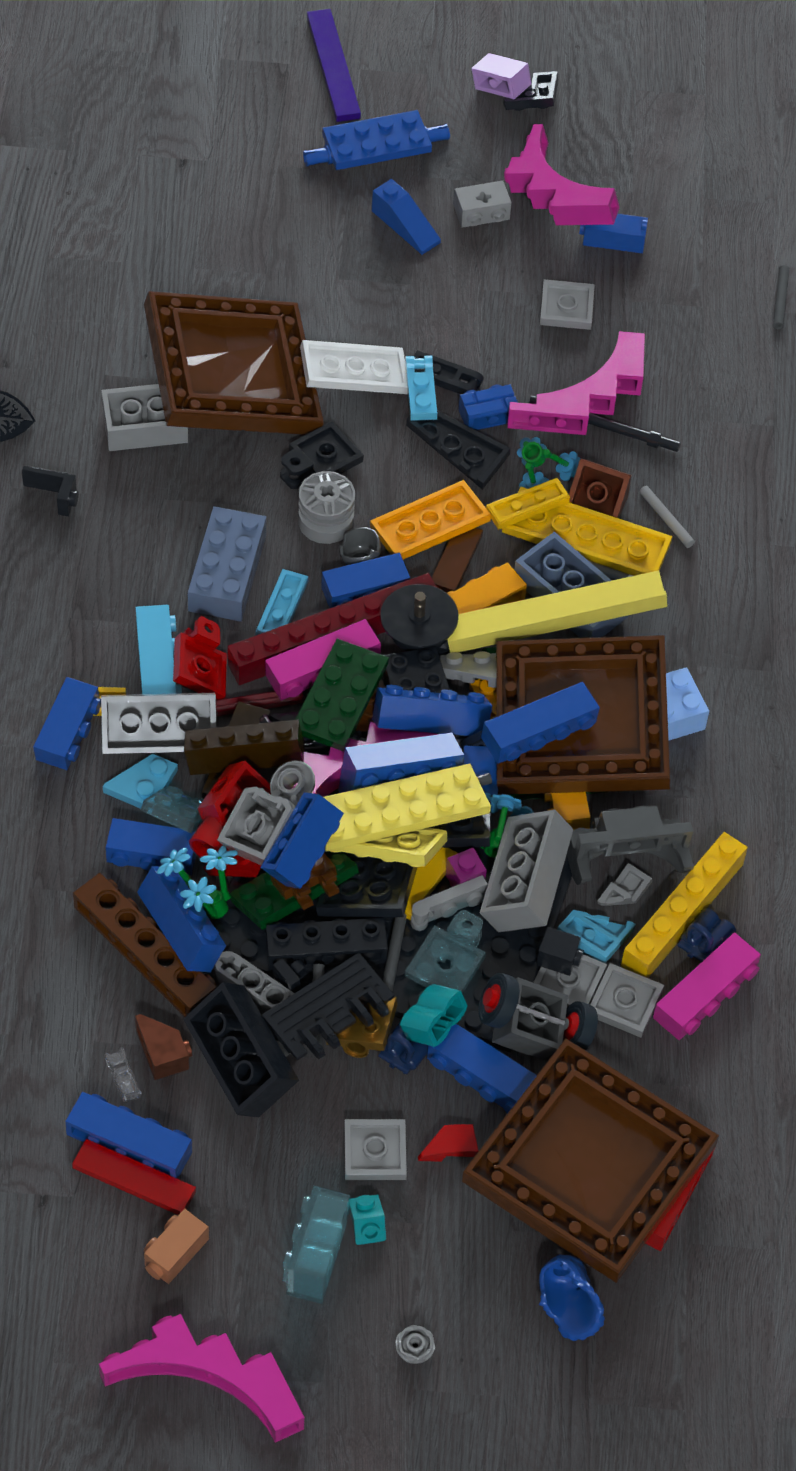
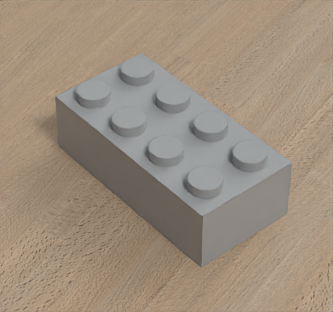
M216 694L102 695V754L184 752L186 731L216 728Z
M556 810L507 818L480 909V914L498 932L547 925L574 830Z

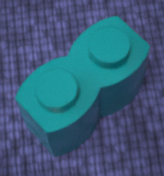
M432 984L423 991L417 1004L404 1014L400 1026L407 1040L436 1047L446 1038L451 1026L460 1021L468 1005L460 990Z

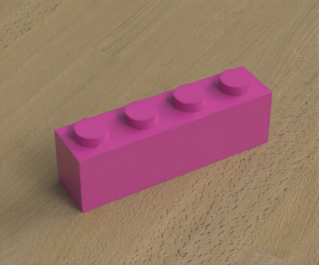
M364 619L265 660L266 677L279 699L282 701L289 697H296L301 692L312 688L337 638L381 654V643L367 620Z
M734 932L656 1004L653 1019L678 1040H681L686 1034L692 1035L699 1028L701 1020L706 1015L708 1017L713 1016L719 1009L720 1002L726 997L728 999L732 998L738 992L740 984L745 979L750 981L754 978L760 969L758 963L761 954Z

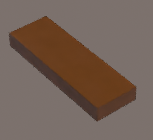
M474 528L449 540L432 576L437 588L446 593L458 590L483 536L482 529Z

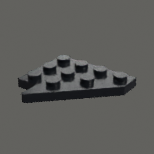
M352 854L348 857L357 864L359 873L337 886L339 893L328 897L326 893L321 894L316 906L318 916L404 917L417 867H412L407 863L385 862L380 858L369 856L357 857L355 854Z

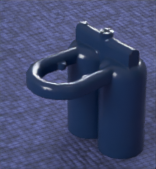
M704 908L683 932L681 941L677 946L686 951L688 957H694L703 962L734 932L736 933V928L730 921L719 919L713 910Z
M399 1023L388 1037L385 1051H381L378 1057L388 1062L390 1068H397L407 1075L411 1070H415L428 1054V1045L407 1040Z

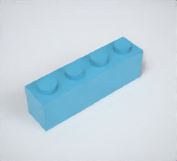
M169 605L136 607L142 694L182 693L181 685L173 681L175 638H172L171 632H176L175 615H170Z

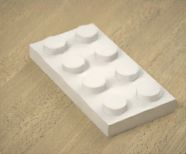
M302 340L300 349L307 387L408 394L403 348Z

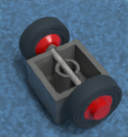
M497 973L490 978L483 989L479 1001L478 1013L481 1022L494 1028L493 1043L541 1060L553 1055L565 1039L586 1051L594 1039L598 1025L597 1011L590 1004L575 1001L567 1007L568 995L503 973Z

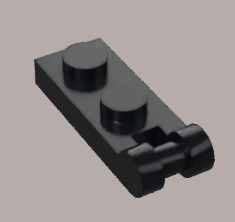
M417 350L414 359L424 358V356H429L430 354ZM432 356L434 385L460 395L469 390H476L477 387L481 386L484 380L481 373ZM415 369V372H424V369Z

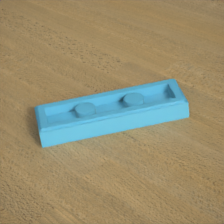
M282 569L256 629L255 636L291 623L308 584V576Z

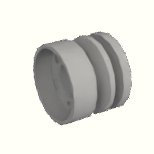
M330 471L314 473L304 479L299 487L298 525L301 532L308 539L317 543L331 544L343 540L344 534L353 529L355 489L352 482L344 475Z

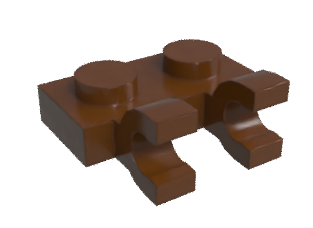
M325 853L316 861L311 870L309 880L301 889L287 887L271 876L273 885L285 900L294 896L303 910L314 905L313 900L308 894L311 893L310 888L317 884L322 886L328 897L339 893V888L334 883L337 880L336 867Z

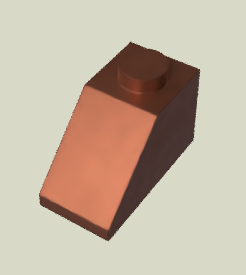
M142 1014L136 1015V1032L154 1080L189 1070V1058L193 1056L189 1041L182 1040L179 1030Z

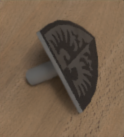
M0 391V442L13 439L25 432L35 422L29 409L18 398L4 391Z

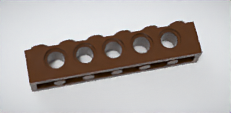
M98 873L73 892L74 908L184 1017L217 988L216 982L210 975H204L199 971L186 970L166 937L158 930L155 921L149 916L145 917L139 911L134 900L129 897L126 899L112 879L107 880L101 873ZM107 905L114 906L113 908H110V909L103 908L104 906H107ZM125 924L133 925L129 928L122 927ZM144 943H150V944H152V945L149 946V947H143V946H141V945L144 944ZM164 962L171 963L169 966H162L160 964ZM187 981V982H190V983H192V984L187 985V986H184V985H181L180 983Z

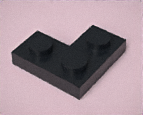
M558 72L533 73L530 87L525 89L515 99L505 97V109L520 111L527 108L545 109L554 106L559 80Z

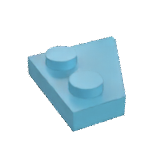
M151 754L103 785V793L152 813L176 775L178 764Z
M573 910L558 926L557 930L581 937L579 949L584 950V953L592 958L606 963L633 933L636 924L631 921H627L626 925L609 922V917L594 916L587 912Z

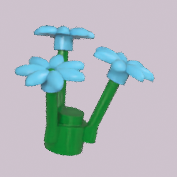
M224 845L219 848L218 852L209 848L207 849L208 855L200 858L201 862L207 863L206 870L213 869L214 867L218 870L221 891L216 890L217 887L215 885L207 886V877H203L198 885L195 881L191 880L184 871V865L182 864V862L191 857L189 854H186L187 848H183L178 852L172 850L170 858L160 860L162 866L157 870L158 874L164 872L167 877L174 871V873H178L190 888V890L180 892L181 897L187 898L183 904L184 909L194 904L195 910L200 912L203 907L207 916L211 919L221 918L227 913L228 904L226 901L231 896L227 890L225 870L226 864H237V860L233 858L238 854L236 850L227 851Z

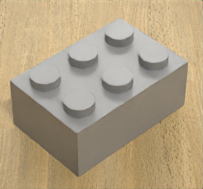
M159 384L101 390L102 410L109 451L188 443V427L166 426Z

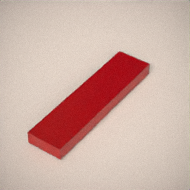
M88 1139L85 1140L72 1163V1168L177 1215L184 1209H187L196 1193L195 1186Z

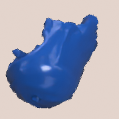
M557 1255L544 1264L539 1275L541 1290L539 1305L543 1306V1310L546 1311L550 1318H554L559 1332L565 1339L583 1341L587 1337L595 1335L600 1327L604 1325V1307L598 1294L594 1292L586 1267L581 1259L572 1255Z

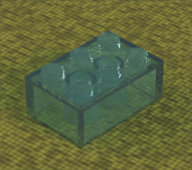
M313 1186L311 1196L305 1195L300 1212L302 1214L301 1222L296 1223L292 1235V1241H294L292 1251H287L283 1263L285 1271L282 1282L287 1283V1295L323 1304L348 1223L350 1195L318 1186Z

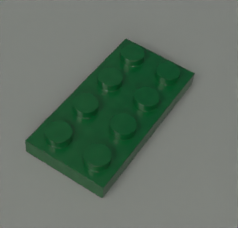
M337 638L295 719L299 720L303 737L344 752L389 663V657Z
M324 852L336 867L337 880L334 883L337 886L359 873L357 864L343 852ZM267 872L229 893L231 902L261 930H264L266 925H272L301 908L294 896L285 900L273 885L271 876ZM317 884L310 888L311 893L308 895L314 900L325 893L320 884Z

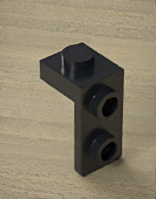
M23 466V485L58 492V515L69 517L72 506L76 507L79 492L76 489V475L45 470L40 467Z

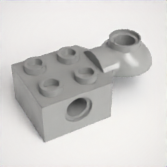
M301 761L287 762L279 767L271 779V795L263 788H258L257 786L245 788L217 840L226 846L229 851L236 850L238 856L262 865L303 793H313L315 775L311 767Z

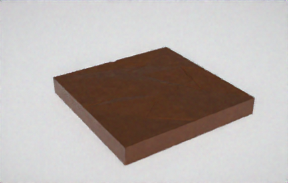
M148 292L144 308L166 426L307 435L323 426L324 421L317 389L306 386L300 349L302 340L306 339L298 303Z
M665 635L497 641V717L580 682L585 684L600 707L597 721L591 728L587 730L580 729L571 733L563 740L556 739L547 743L539 750H530L521 754L513 761L506 760L497 764L498 795L670 789Z
M565 1039L463 1171L462 1182L617 1283L716 1147L719 1135L573 1042Z

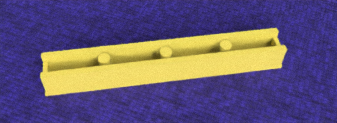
M658 570L458 614L457 627L447 639L450 653L495 645L497 641L518 640L667 607V594L664 591Z

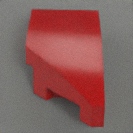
M473 1124L444 1125L419 1154L418 1161L442 1162L446 1156L474 1157L479 1150Z

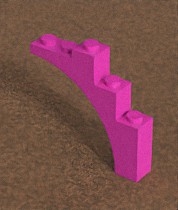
M534 124L530 135L527 136L524 151L521 152L520 157H512L508 168L505 169L504 178L506 183H509L511 193H527L528 199H531L533 209H549V213L553 215L556 225H614L620 208L615 189L579 184L566 179L554 171L546 162V151L549 143L543 124Z
M181 1314L174 1317L166 1316L157 1321L152 1326V1340H141L134 1344L132 1349L121 1354L118 1352L112 1353L105 1357L103 1362L99 1363L100 1377L105 1387L122 1380L148 1375L183 1376L216 1386L245 1404L267 1428L275 1443L304 1430L305 1417L271 1352L266 1355H254L242 1365L226 1333L220 1336L211 1335L202 1340L200 1345L197 1346Z

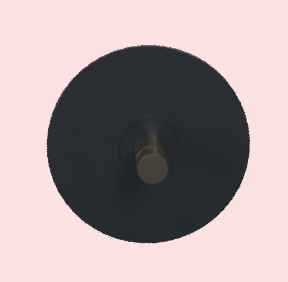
M414 584L399 588L386 598L381 608V623L385 632L404 651L437 647L438 649L453 634L458 624L459 615L454 600L443 590L430 585Z

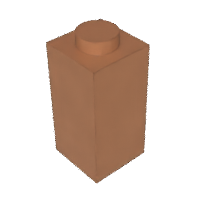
M186 1209L178 1216L173 1215L166 1223L165 1231L158 1238H152L144 1249L146 1271L157 1280L161 1278L168 1284L209 1240V1226Z

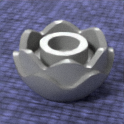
M411 1325L405 1328L396 1337L398 1355L404 1361L411 1364L427 1361L435 1350L433 1334L422 1326ZM417 1344L418 1347L414 1348L412 1345Z

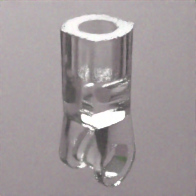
M123 1047L119 1048V1052L110 1055L108 1052L104 1053L106 1064L123 1102L127 1103L138 1099L142 1092ZM121 1063L124 1064L123 1067H120V1068H118V1069H115V1067H114L115 1065H118V1064H121Z

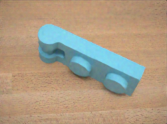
M432 355L414 359V356H406L405 367L410 420H437ZM415 369H424V372H415Z

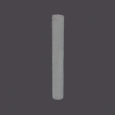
M648 486L642 487L639 493L685 547L690 548L693 546L695 540Z

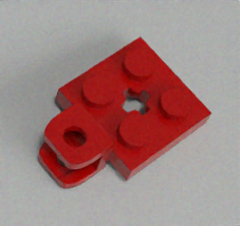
M200 616L195 621L194 631L191 628H187L183 633L181 632L175 637L173 681L198 693H215L216 700L226 697L227 654L216 649L220 645V628L216 622ZM205 626L210 629L211 633L205 629Z

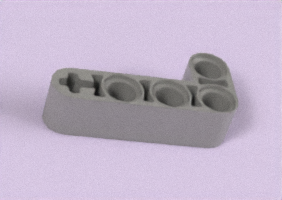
M232 951L222 952L215 964V981L218 985L222 982L244 985L245 987L248 984L257 985L254 988L246 987L261 1015L277 1005L269 1003V1001L278 1000L281 1003L295 994ZM277 1041L284 1055L288 1056L287 1050Z

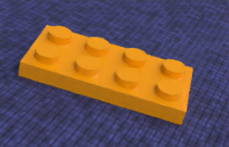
M462 480L370 520V528L376 531L381 543L391 555L400 553L404 560L490 522L491 514L467 483Z

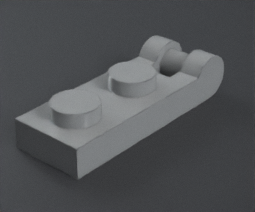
M483 875L414 903L411 916L412 928L418 931L424 930L430 921L442 916L444 918L450 917L459 909L467 906L474 907L480 904L484 899L488 885Z

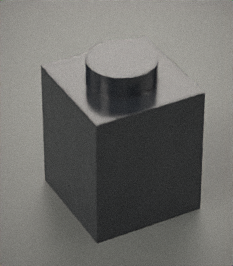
M547 927L538 952L537 966L570 976L573 967L580 966L584 950L579 949L581 937Z

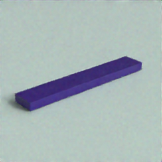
M331 9L308 11L307 21L336 122L361 119L360 108Z

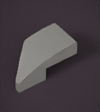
M628 863L616 881L609 884L597 902L601 906L637 903L651 885L652 878Z

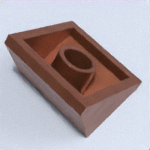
M581 458L569 492V502L619 518L628 499L632 475Z

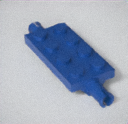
M418 110L324 127L322 130L325 140L324 147L308 151L304 150L303 159L306 167L328 162V165L334 164L336 170L430 153L432 152L431 142L449 140L450 131L447 124L426 128Z

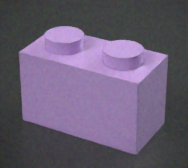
M488 53L472 67L475 89L515 99L531 85L528 63Z

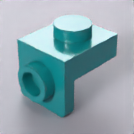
M362 1195L358 1198L348 1199L356 1244L361 1245L385 1241V1215L379 1195Z

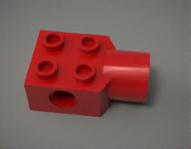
M246 761L228 765L198 807L203 822L189 840V845L199 857L208 855L207 849L209 848L218 852L219 848L223 846L217 839L245 788L257 786L258 788H263L271 795L270 783Z

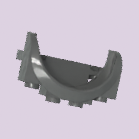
M637 806L631 809H610L601 812L599 818H594L591 829L577 828L573 830L567 851L573 879L577 885L591 881L589 862L602 854L607 857L647 852L666 860L678 872L689 873L694 868L688 848L694 832L691 822L681 823L680 819H661L657 806Z

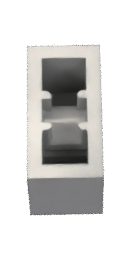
M503 180L455 188L453 206L461 228L510 220L511 200Z

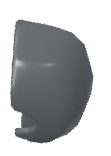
M367 527L355 528L346 532L343 545H340V556L346 565L379 558L381 553L378 534L375 530Z

